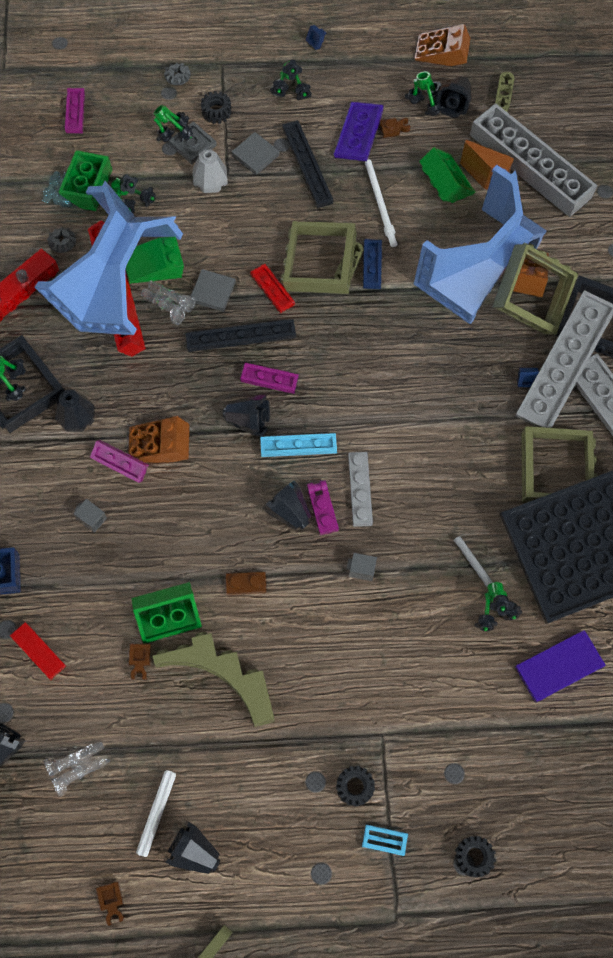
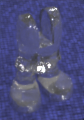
M152 280L148 283V287L152 291L144 288L140 292V295L145 300L159 306L162 310H167L170 313L171 322L175 325L182 323L185 311L187 313L191 312L196 303L195 297L176 293L175 290L167 289L160 283Z
M102 742L93 743L62 759L47 758L43 760L50 777L57 775L60 771L70 766L73 769L51 779L59 797L66 794L67 786L78 778L81 779L86 774L96 771L110 762L108 755L94 761L92 760L91 755L104 749Z

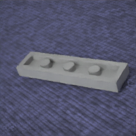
M348 453L353 527L372 526L368 453Z

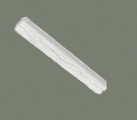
M166 770L164 772L136 851L138 855L148 856L176 774L172 771Z

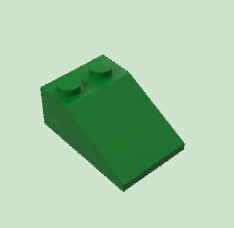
M176 237L157 238L136 246L125 268L129 284L182 278L184 264Z

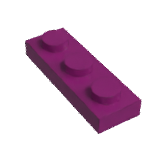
M67 88L66 133H83L84 88Z
M245 363L240 380L243 383L295 394L299 374Z
M100 439L96 441L90 456L93 460L138 483L143 481L149 466L145 462Z

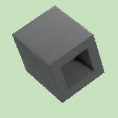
M87 499L83 503H79L73 513L80 523L94 533L107 519L105 513Z
M354 553L352 559L348 558L346 570H350L349 577L372 581L377 557Z

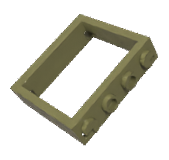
M293 221L292 228H289L288 231L290 241L286 244L287 258H284L283 263L285 273L281 275V283H284L285 290L291 292L349 294L357 236L355 223ZM298 235L346 236L341 279L292 277Z
M525 242L523 244L514 245L492 307L543 334L556 335L578 273L571 270L570 266L560 264L558 259L548 257L546 252L536 250L532 244L528 245ZM525 257L560 276L545 321L509 302Z
M525 426L521 433L522 503H528L552 494L534 492L533 438L584 441L586 480L597 477V473H594L597 458L594 455L596 439L593 438V431Z

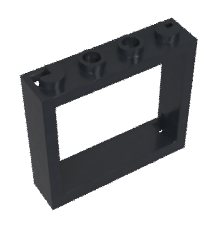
M579 275L555 336L559 337L567 323L578 292L583 294L585 290L613 304V288ZM600 338L594 351L610 356L613 359V342Z
M23 335L0 349V356L9 361L24 352L53 391L9 420L0 410V427L2 429L6 428L9 433L56 404L60 394L64 392V388Z

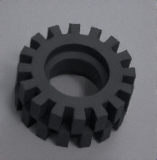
M214 91V94L208 92L209 96L205 94L204 98L201 99V111L204 119H207L209 123L212 120L213 124H216V121H218V124H221V120L226 122V118L229 119L231 115L230 98L227 97V94L223 95L221 91L219 94H217V91ZM214 105H219V106H221L222 108H221V109H218V110H214V109H211L210 107H212V106H214Z
M350 766L340 773L336 784L337 794L341 801L354 807L368 802L375 791V781L372 778V774L366 768H361L360 766ZM359 778L363 782L364 788L360 794L354 795L349 792L347 783L350 779Z
M471 836L460 841L458 844L459 846L455 850L456 855H454L457 861L456 865L466 876L473 878L483 877L494 868L493 864L496 862L494 854L496 852L492 849V844L487 842V839L480 836ZM471 848H478L483 854V861L478 866L470 864L467 859V853Z

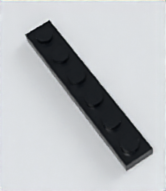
M296 120L282 124L284 134L317 209L333 204L334 199L299 121Z
M294 319L187 332L185 335L188 352L294 339L296 338Z

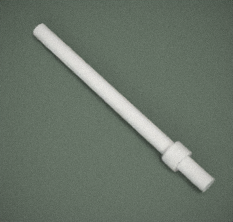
M368 159L365 161V165L385 226L384 232L389 239L390 246L396 247L397 241L394 235L396 232L394 226L391 225L372 162Z

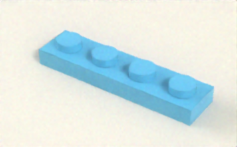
M336 433L260 437L261 457L337 454Z

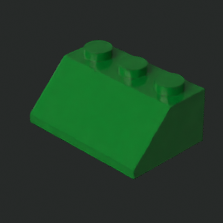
M433 147L419 161L422 165V171L429 176L431 185L438 190V196L442 201L454 203L475 193V190L450 153Z
M76 150L59 189V194L81 209L97 211L98 201L92 195H88L86 191L90 186H102L104 181L108 183L112 173L109 157Z
M190 582L131 598L143 644L202 627Z

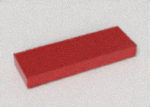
M266 264L250 272L252 278L279 313L295 305V301Z
M26 622L10 635L50 680L66 667Z

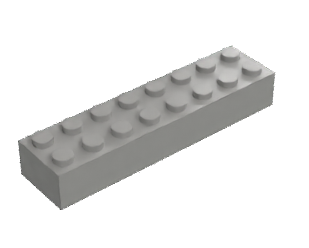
M496 103L473 121L470 136L482 146L514 158L511 170H516L517 175L568 217H571L593 197L598 185Z

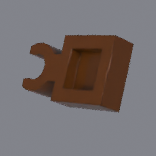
M396 118L380 120L379 123L383 138L399 136L400 131L406 133L411 128L410 125H407L408 118H403L400 121H397Z
M130 644L129 666H135L131 671V679L135 680V675L141 672L143 674V681H146L147 673L144 666H150L151 645Z
M119 882L96 888L101 911L108 910L106 916L107 925H112L111 917L114 914L118 915L119 922H123L124 915L118 910V906L124 904Z

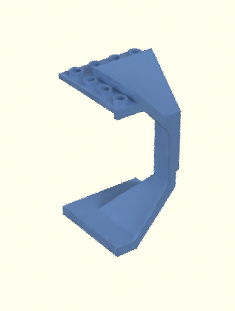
M498 165L492 169L493 174L482 210L502 223L503 227L486 243L440 249L426 240L422 245L414 280L415 286L469 324L474 321L478 309L506 270L514 245L523 244L524 242L527 244L531 243L534 245L533 248L537 249L544 234L547 232L523 215L516 170L510 174Z
M104 181L102 186H90L86 191L109 214L91 250L52 281H38L35 288L79 332L134 335L137 328L127 317L126 265L140 237H176L180 240L183 233L177 224L174 223L176 216L135 217L109 184Z

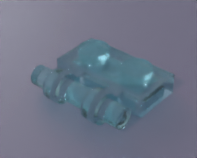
M54 171L53 175L49 178L48 187L43 192L44 197L42 200L45 203H49L50 199L53 198L54 204L71 208L73 203L59 194V189L66 172L63 177H60L61 174L58 171Z

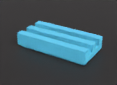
M365 825L362 847L405 856L408 834ZM369 830L402 837L403 839L401 842L369 835ZM370 839L401 846V850L369 844L367 841Z

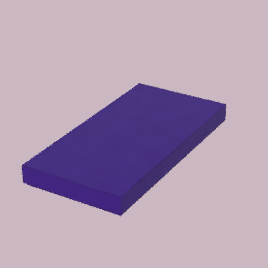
M351 102L334 152L335 158L359 161L368 160L384 110L383 105Z
M583 630L516 665L515 669L534 702L537 703L606 665L589 636Z

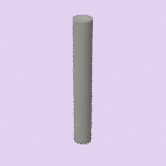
M460 536L455 538L454 542L487 587L490 583H493Z

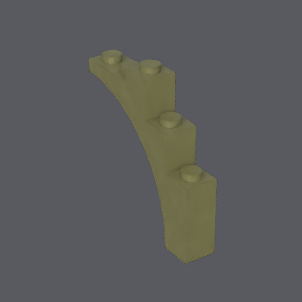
M200 632L195 634V637L191 638L193 646L181 645L177 647V650L170 652L169 650H161L157 652V655L153 656L156 668L172 665L190 666L205 670L222 679L241 697L250 713L254 727L275 722L263 670L253 669L247 671L246 675H242L237 652L228 650L220 653L221 656H217L211 633Z

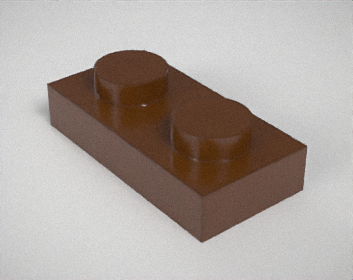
M265 572L226 574L227 595L266 593Z

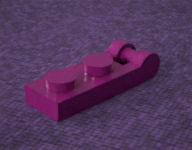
M321 480L317 484H306L319 534L324 535L339 531L326 480ZM321 490L322 495L316 496L315 492Z

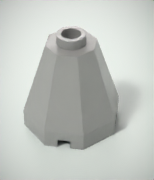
M203 150L192 169L193 185L196 188L198 186L203 193L219 192L223 185L228 184L227 168L216 152L213 150Z

